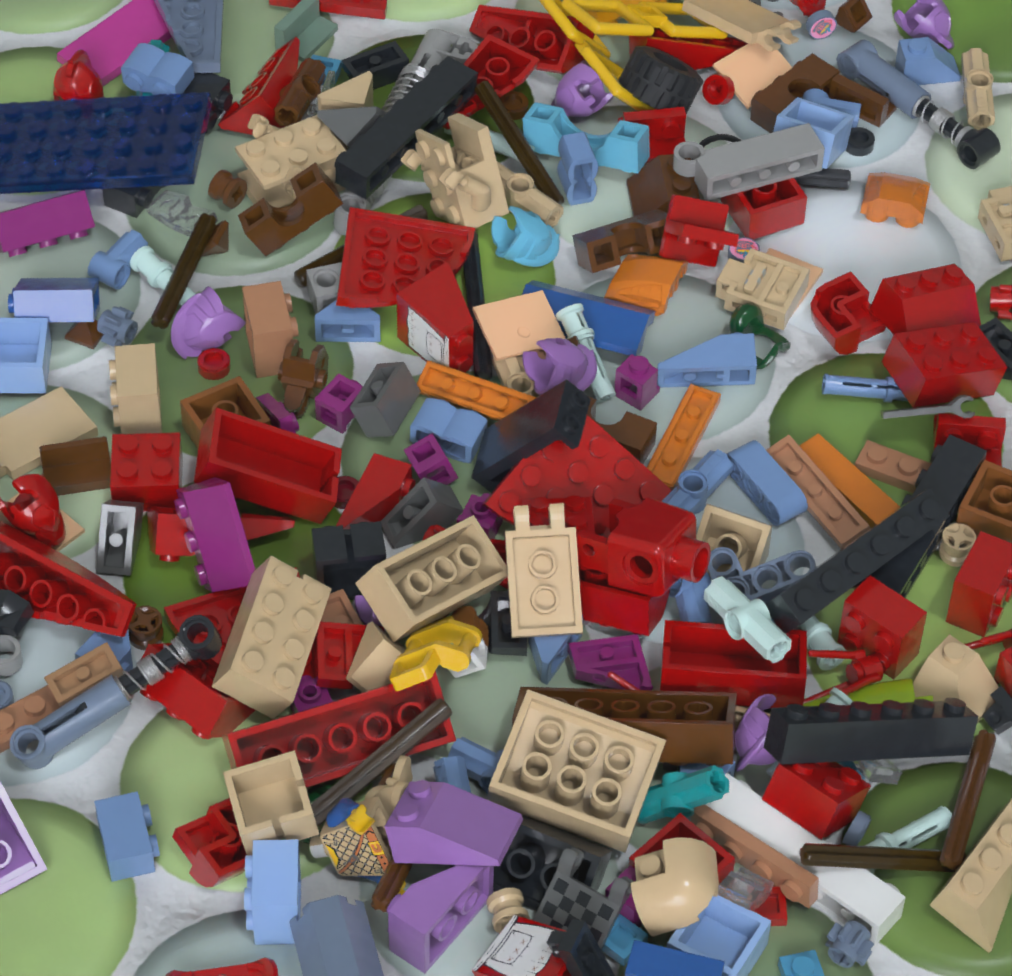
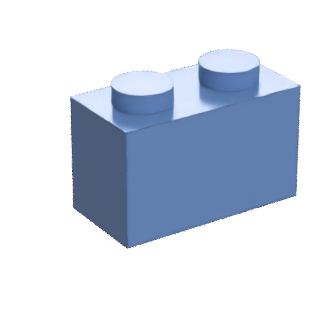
M138 791L94 801L111 882L155 872L153 857L160 856L156 834L148 835L147 827L153 826L148 804L141 805Z

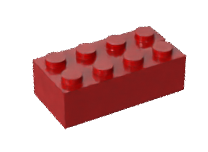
M216 407L201 429L194 484L216 477L230 482L233 495L236 498L321 524L337 503L339 478L336 477L340 473L342 449Z
M665 620L660 691L737 693V705L747 707L759 696L772 694L776 697V701L770 708L787 707L789 704L803 705L807 679V631L791 630L786 633L792 640L791 650L784 655L782 660L772 663L758 653L744 638L734 640L728 634L724 624Z

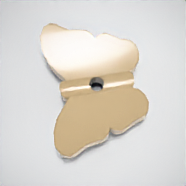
M400 755L392 778L386 779L387 785L373 787L365 795V800L379 796L389 817L409 782L413 779L411 758Z

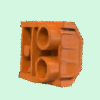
M886 172L869 173L860 213L864 214L868 220L876 223L883 222L888 217H895L896 222L905 228L915 227L919 223L923 224L930 183L916 177Z
M629 254L618 268L604 298L656 311L655 316L661 315L667 310L668 300L678 289L680 278L687 272L688 261Z

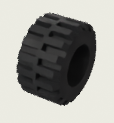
M636 46L619 78V82L635 98L655 109L684 107L687 114L703 84V79L692 67L666 52L649 46Z

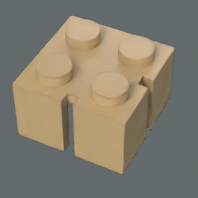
M155 343L115 346V360H109L110 380H116V382H112V385H110L111 405H118V407H113L114 427H121L122 434L162 433L160 386Z
M295 750L223 772L239 834L247 855H252L253 840H280L285 838L286 840L298 839L300 841L319 835Z

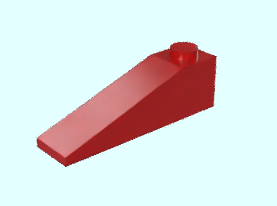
M486 5L478 6L469 30L471 34L482 40L490 34L539 58L540 63L535 68L536 70L564 74L583 60L585 61L581 53L574 46L576 43L565 35L549 13ZM567 16L577 30L591 39L594 38L595 34L573 16Z
M654 28L652 36H629V55L631 57L636 46H649L666 52L683 61L694 70L712 67L714 63L748 43L728 36L725 39L670 37L660 28Z
M488 34L464 62V65L478 72L477 85L482 81H488L500 98L524 83L538 66L540 59ZM476 94L457 113L469 117L485 106ZM447 122L443 126V128L449 130V122Z
M294 37L271 55L258 71L259 76L242 91L244 96L239 101L240 104L235 101L225 112L218 124L221 129L253 135V130L247 127L253 114L264 116L269 121V124L275 127H286L280 126L274 119V108L280 100V90L290 83L298 68L300 40L297 37Z
M148 506L150 551L155 555H159V560L169 562L180 561V556L195 555V552L190 553L184 533L189 531L185 519L181 520L179 518L176 508ZM243 513L240 517L247 540L294 528L295 520L284 516Z

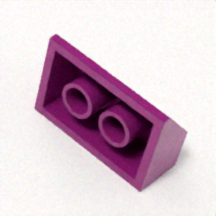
M85 190L71 192L0 212V253L8 251L9 257L28 252L26 246L38 243L40 248L58 244L57 237L69 234L70 240L89 235L87 229L95 227Z
M215 477L177 489L178 499L174 500L175 508L179 518L186 521L189 532L184 533L189 552H195L198 565L194 566V571L199 585H205V588L211 592L248 586L251 575L255 571V566L230 482Z

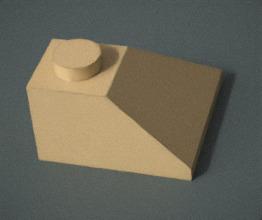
M950 634L928 656L913 681L915 697L933 695V701H944L946 698L960 699L978 715L977 723L996 702L990 694L999 688L980 655Z

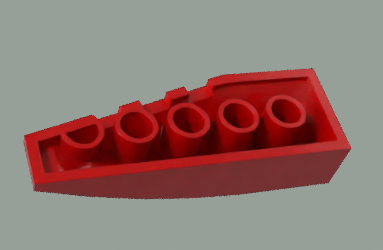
M0 521V589L11 590L30 602L34 610L31 618L50 620L59 624L73 625L87 630L125 637L137 605L133 600L69 557Z
M492 539L494 547L507 565L505 540ZM579 570L583 620L597 623L604 627H613L629 631L633 634L649 636L662 619L671 588L659 598L609 586L607 573L597 570ZM508 578L499 585L508 589Z

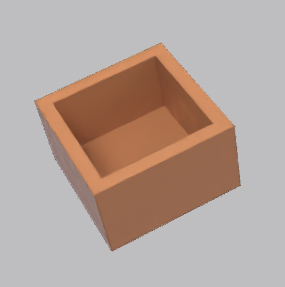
M281 281L242 287L244 320L246 322L245 331L256 378L278 375L287 344L293 337L299 336L296 317L289 315V313L293 312L290 293L284 294Z

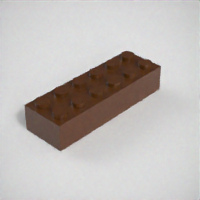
M520 687L512 717V727L527 690H531L665 739L666 743L659 762H668L674 766H684L688 763H703L707 766L715 765L721 767L725 764H733L737 727V693Z

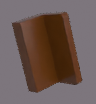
M837 74L831 80L829 98L860 103L859 118L880 128L897 109L896 106L889 102L890 99L840 74Z
M96 437L39 447L43 474L54 490H56L58 496L110 488L111 462L107 437Z

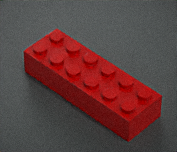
M435 671L430 679L400 691H395L392 683L230 732L222 735L231 769L295 750L305 786L310 787L347 775L437 699L444 701V697ZM450 717L407 752L405 756L456 741Z

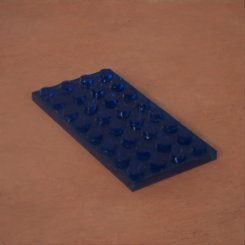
M210 92L0 104V194L194 184L212 106Z

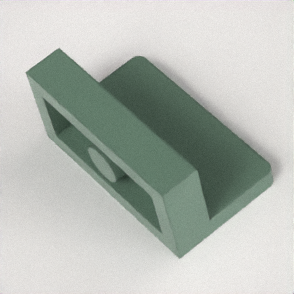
M301 0L274 26L275 49H279L294 37H297L300 40L298 60L303 62L305 59L310 58L338 31V24L320 16L319 0Z

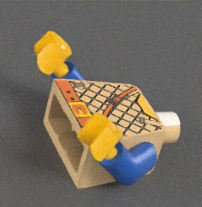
M379 796L358 803L350 798L341 799L328 812L320 836H314L310 839L312 856L314 858L329 856L337 873L342 876H358L378 884L393 856L384 827L389 816ZM405 881L398 894L402 895L405 892Z

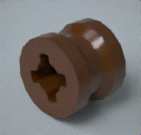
M220 170L212 178L208 194L215 200H223L225 206L235 208L246 195L247 182L241 178H233V175L227 170Z
M151 606L136 607L128 627L131 644L137 649L146 650L148 644L162 643L164 629L162 627L161 613Z

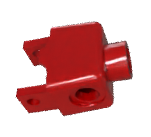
M650 497L645 498L638 505L614 498L609 503L610 535L608 538L584 530H580L576 534L578 565L607 573L609 586L657 598L663 596L679 579L698 583L706 573L711 551L707 542L696 539L697 520L694 513ZM588 544L593 547L594 551L589 548Z

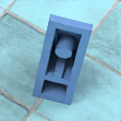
M735 332L721 334L658 363L657 385L660 388L689 387L690 384L696 386L755 384L757 360L754 333L743 334Z

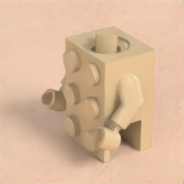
M456 113L447 117L455 146L451 147L449 142L422 129H418L415 131L417 143L415 144L416 151L409 149L401 158V162L413 171H416L421 165V170L424 171V181L428 188H430L433 199L430 201L431 209L436 217L450 224L477 229L481 225L493 221L494 216L502 217L509 214L488 126L460 113Z
M260 114L252 115L247 127L253 130L252 134L256 139L236 146L235 152L248 168L237 173V178L247 182L246 194L253 204L264 198L273 207L281 208L290 205L296 199L290 179L315 162L336 185L338 192L346 189L335 183L336 168L334 164L338 155L343 151H347V146L339 137L336 138L328 126L317 115L284 128L270 125L269 121Z

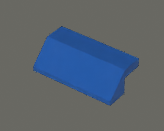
M535 280L525 285L522 295L543 290L555 317L556 313L561 309L581 303L584 307L582 313L587 325L595 333L593 339L595 347L634 356L642 352L647 327L653 323L656 311ZM558 321V323H559V325H560V327H561V329H562V332H563L565 338L567 339L568 336H567L566 331H565V329H564V327H563V324H562L561 321Z

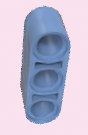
M750 441L726 453L729 460L734 464L730 477L773 525L778 526L807 511L808 503L802 490L758 441Z

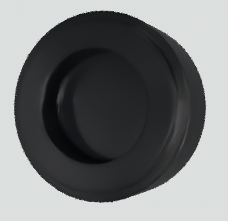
M851 128L845 151L853 156H866L870 154L874 149V134L866 128Z

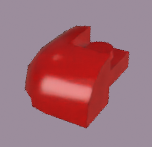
M851 271L817 288L811 301V317L816 329L835 351L845 355L857 352L860 342L884 332L886 329L883 322L870 309L871 304L868 301L870 292Z
M230 798L210 806L205 816L175 828L172 837L192 864L189 874L200 885L214 887L245 872V856L247 854L239 834Z

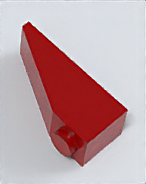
M374 453L336 526L343 525L344 530L350 529V524L381 521L415 487L416 480L412 479V464Z

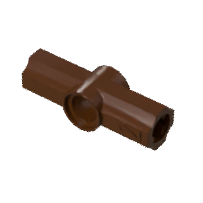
M305 59L300 64L290 83L280 90V100L274 108V119L280 126H289L300 122L310 103L321 93L320 86L326 77V66L320 60Z

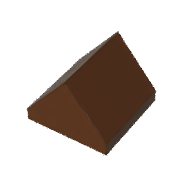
M847 0L839 7L835 19L839 26L853 33L873 16L865 0Z

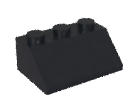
M522 815L523 821L500 866H494L493 891L504 888L520 889L524 897L523 904L538 910L557 871L560 857L565 849L574 847L584 853L583 861L572 877L596 891L601 885L613 850Z

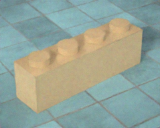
M1012 798L1001 809L964 858L962 864L958 866L930 903L933 909L988 953L992 951L1012 894Z

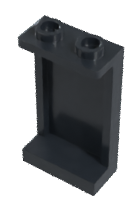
M566 379L486 428L471 478L492 493L509 473L511 467L523 458H528L556 440H561L571 449L577 448L580 444L591 401L590 398Z

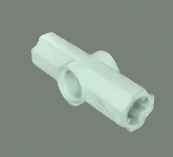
M723 576L713 579L711 584L704 590V600L723 618L725 628L734 640L744 638L758 653L772 663L782 660L784 655L791 650L792 640L771 621L770 612L762 600L756 598L750 601L732 582L726 580Z

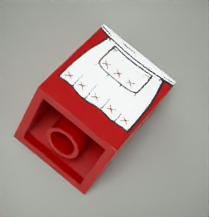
M445 262L397 293V338L425 362L429 360L466 373L473 366L474 321L452 268Z
M514 915L484 955L478 960L472 972L474 976H571L563 959L554 957L546 943L552 931L566 930Z

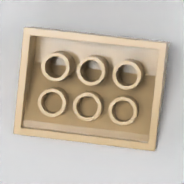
M527 690L489 784L487 800L521 813L524 816L626 853L666 740L537 692Z

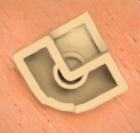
M679 837L662 840V850L634 858L636 881L630 883L632 897L641 922L652 937L687 927L699 921L698 915L708 906L713 896H718L719 880L716 851L704 841Z

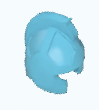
M510 206L508 210L512 212L517 222L513 230L508 227L506 219L494 216L491 235L493 243L497 247L495 254L498 257L513 260L516 263L529 267H541L555 259L559 251L560 234H556L550 225H546L538 214Z

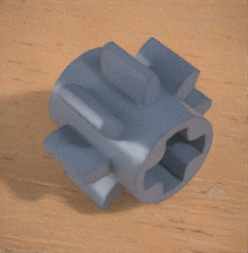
M113 306L112 311L109 309L105 310L97 323L98 332L104 334L101 342L113 347L122 346L123 343H131L138 330V323L131 320L134 312L121 306L119 308Z
M850 920L846 922L844 927L836 922L827 934L828 940L825 946L829 947L828 955L833 962L841 967L851 968L855 961L864 966L872 954L871 948L874 943L870 941L871 934L859 922Z

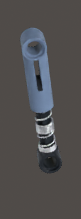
M862 39L837 55L838 69L846 78L850 80L858 78L878 94L890 99V103L912 119L921 116L922 122L929 124L932 130L942 135L943 138H951V143L957 147L959 159L966 167L976 169L1000 152L999 139L992 130L988 128L972 129L970 126L964 127L963 121L959 123L955 121V116L943 107L938 108L933 105L934 100H931L929 92L879 57L876 48L871 42Z
M194 615L187 618L182 623L177 636L171 640L172 644L169 646L164 644V649L155 655L150 653L147 657L145 656L143 660L141 659L136 662L137 666L129 672L123 670V676L119 678L115 676L114 678L111 674L37 723L17 728L10 738L9 746L11 752L26 767L31 769H40L47 766L54 754L131 705L130 699H133V694L141 689L146 690L148 684L153 686V684L158 683L160 679L165 678V673H173L174 667L181 663L186 665L192 659L195 661L197 659L208 660L213 658L222 647L220 632L205 616ZM208 632V636L203 642L194 643L197 634ZM33 741H39L37 749L30 754H26L28 744Z

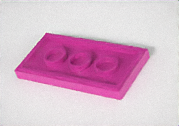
M132 0L57 53V61L64 64L79 49L86 51L93 69L100 76L102 85L105 86L121 74L122 65L139 43L148 44L150 40H162L165 43L172 36L154 0Z

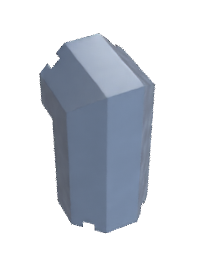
M341 895L307 903L302 908L303 916L298 921L296 915L289 921L303 976H384L362 901L355 900L356 905L349 904L347 897Z

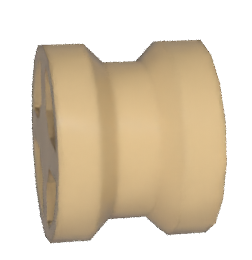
M954 523L945 527L939 547L940 558L950 566H962L976 540L974 530L970 526L961 523Z
M500 889L487 898V908L494 915L492 925L496 932L500 933L514 915L530 919L528 911L522 907L524 897L520 889Z

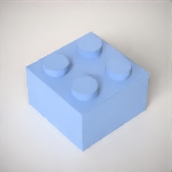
M797 97L777 115L773 132L809 123L825 148L822 169H827L846 150L854 116Z
M0 318V393L46 394L52 349L48 318Z
M298 839L253 840L252 855L245 856L247 888L244 889V908L246 911L247 930H254L255 945L295 944L289 921L295 915L297 921L301 918V870Z
M718 894L717 897H712L708 906L698 915L699 921L687 927L676 929L667 942V948L725 961L723 976H748L768 944L771 920Z

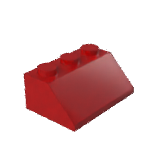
M956 264L884 278L870 306L873 313L893 335L894 333L976 322L978 326H981L974 283Z
M172 643L148 644L141 659L143 660L150 653L155 655L164 649V644L169 646ZM192 659L186 665L183 663L174 667L173 673H165V678L160 679L158 683L153 684V686L148 684L146 690H140L144 697L161 703L166 707L165 711L168 715L178 720H184L192 726L191 730L195 735L206 740L219 738L224 734L233 732L256 711L211 687L217 670L199 659L195 661Z

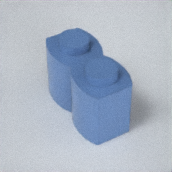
M139 43L121 67L123 83L128 88L134 91L150 92L160 100L171 102L178 101L195 77L191 60L177 53H165L160 48L147 43Z
M585 132L563 135L558 144L561 160L558 163L557 173L567 200L571 206L592 202L597 193L594 178L598 172V163Z
M426 398L410 426V442L414 444L433 433L447 457L463 463H471L481 446L488 420L477 411L456 409L446 400Z

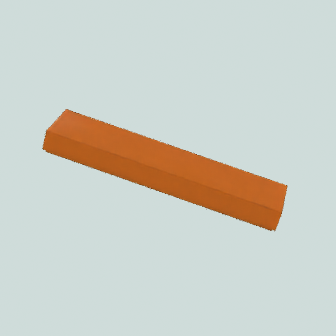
M429 360L416 383L422 395L446 400L453 406L477 411L482 416L496 421L503 419L537 398Z
M690 384L647 468L671 490L678 485L680 474L688 466L721 400L720 393Z
M819 433L799 445L871 528L900 508L895 501Z

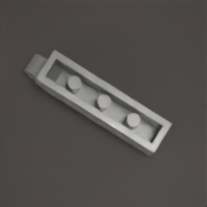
M807 123L706 150L696 142H682L674 149L673 169L681 176L695 177L694 181L704 199L709 201L822 171L825 148L811 125Z

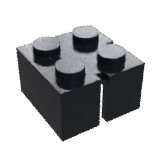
M381 521L350 524V529L344 530L343 525L311 529L315 580L330 587V593L344 589L349 600H355V596L362 595L355 583L373 566L386 560Z

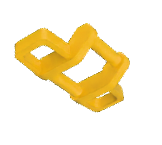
M449 616L430 623L410 634L406 641V650L396 658L389 676L395 691L403 690L430 679L438 665L457 672L467 669L471 662L470 654L473 648L478 647L482 640V633L479 628L456 621L453 616Z

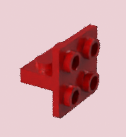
M684 107L623 112V117L618 118V122L623 120L649 126L650 157L646 163L651 162L659 155L674 154L675 147L682 142H686L684 138L686 124Z
M673 194L670 199L659 256L715 267L719 251L724 250V245L737 247L739 234L724 230L729 206Z
M938 413V415L934 416L933 420L934 450L938 444L944 445L949 435H953L986 450L985 460L1002 466L1001 449L1006 431V418L986 416L963 418L956 414Z

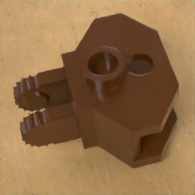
M292 339L286 346L283 361L278 371V380L281 381L285 391L283 405L289 413L293 412L298 420L305 416L304 413H306L305 410L308 408L310 398L315 399L319 392L326 387L329 356L325 346L318 344L312 350L310 360L303 358V349L299 347V340Z

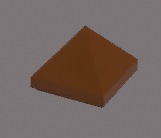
M226 220L221 221L215 226L202 256L228 252L229 223Z
M95 319L94 322H74L66 333L65 339L94 350L104 334L98 332V320Z

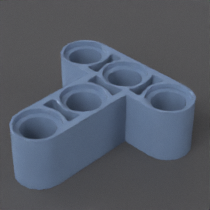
M719 547L711 551L708 571L712 580L723 576L726 580L732 582L750 601L757 598L766 604L806 575L793 574L795 570L800 567H807L809 571L806 574H808L817 566L815 559L809 552L797 550L743 571L734 551L727 547ZM722 564L732 565L726 572L717 571L718 567ZM768 580L777 581L772 588L765 589L761 587Z

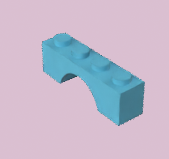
M535 102L522 118L523 135L529 145L534 146L535 152L539 154L560 157L558 144L563 135L584 132L569 120L564 109L561 107ZM620 120L613 131L608 134L592 135L586 133L598 166L619 169L628 173H639L650 157L648 125Z

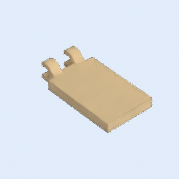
M684 0L682 11L750 45L758 43L767 51L780 49V45L773 41V36L780 38L788 45L799 40V38L791 33V29L801 28L802 24L798 20H788L749 0Z
M62 386L0 418V478L8 474L14 480L41 466L40 446L90 439L98 436V428Z
M564 503L549 504L548 515L550 525L530 526L528 505L514 506L515 531H505L511 638L583 634L576 527L565 528Z

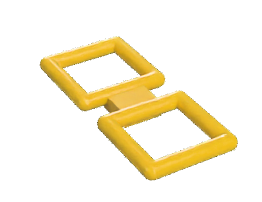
M539 0L565 35L576 43L574 46L590 67L598 74L600 80L614 97L637 111L655 109L635 98L632 93L619 84V78L624 69L609 60L611 53L597 34L591 39L575 28L567 18V16L572 15L563 9L562 1Z
M619 0L562 1L564 10L597 35L652 36L654 28H660L667 35L675 38L725 39L728 36V33L682 11L683 3L639 2L638 4H628L626 6ZM586 11L616 12L628 23L599 22ZM666 15H689L702 26L674 25L667 19Z

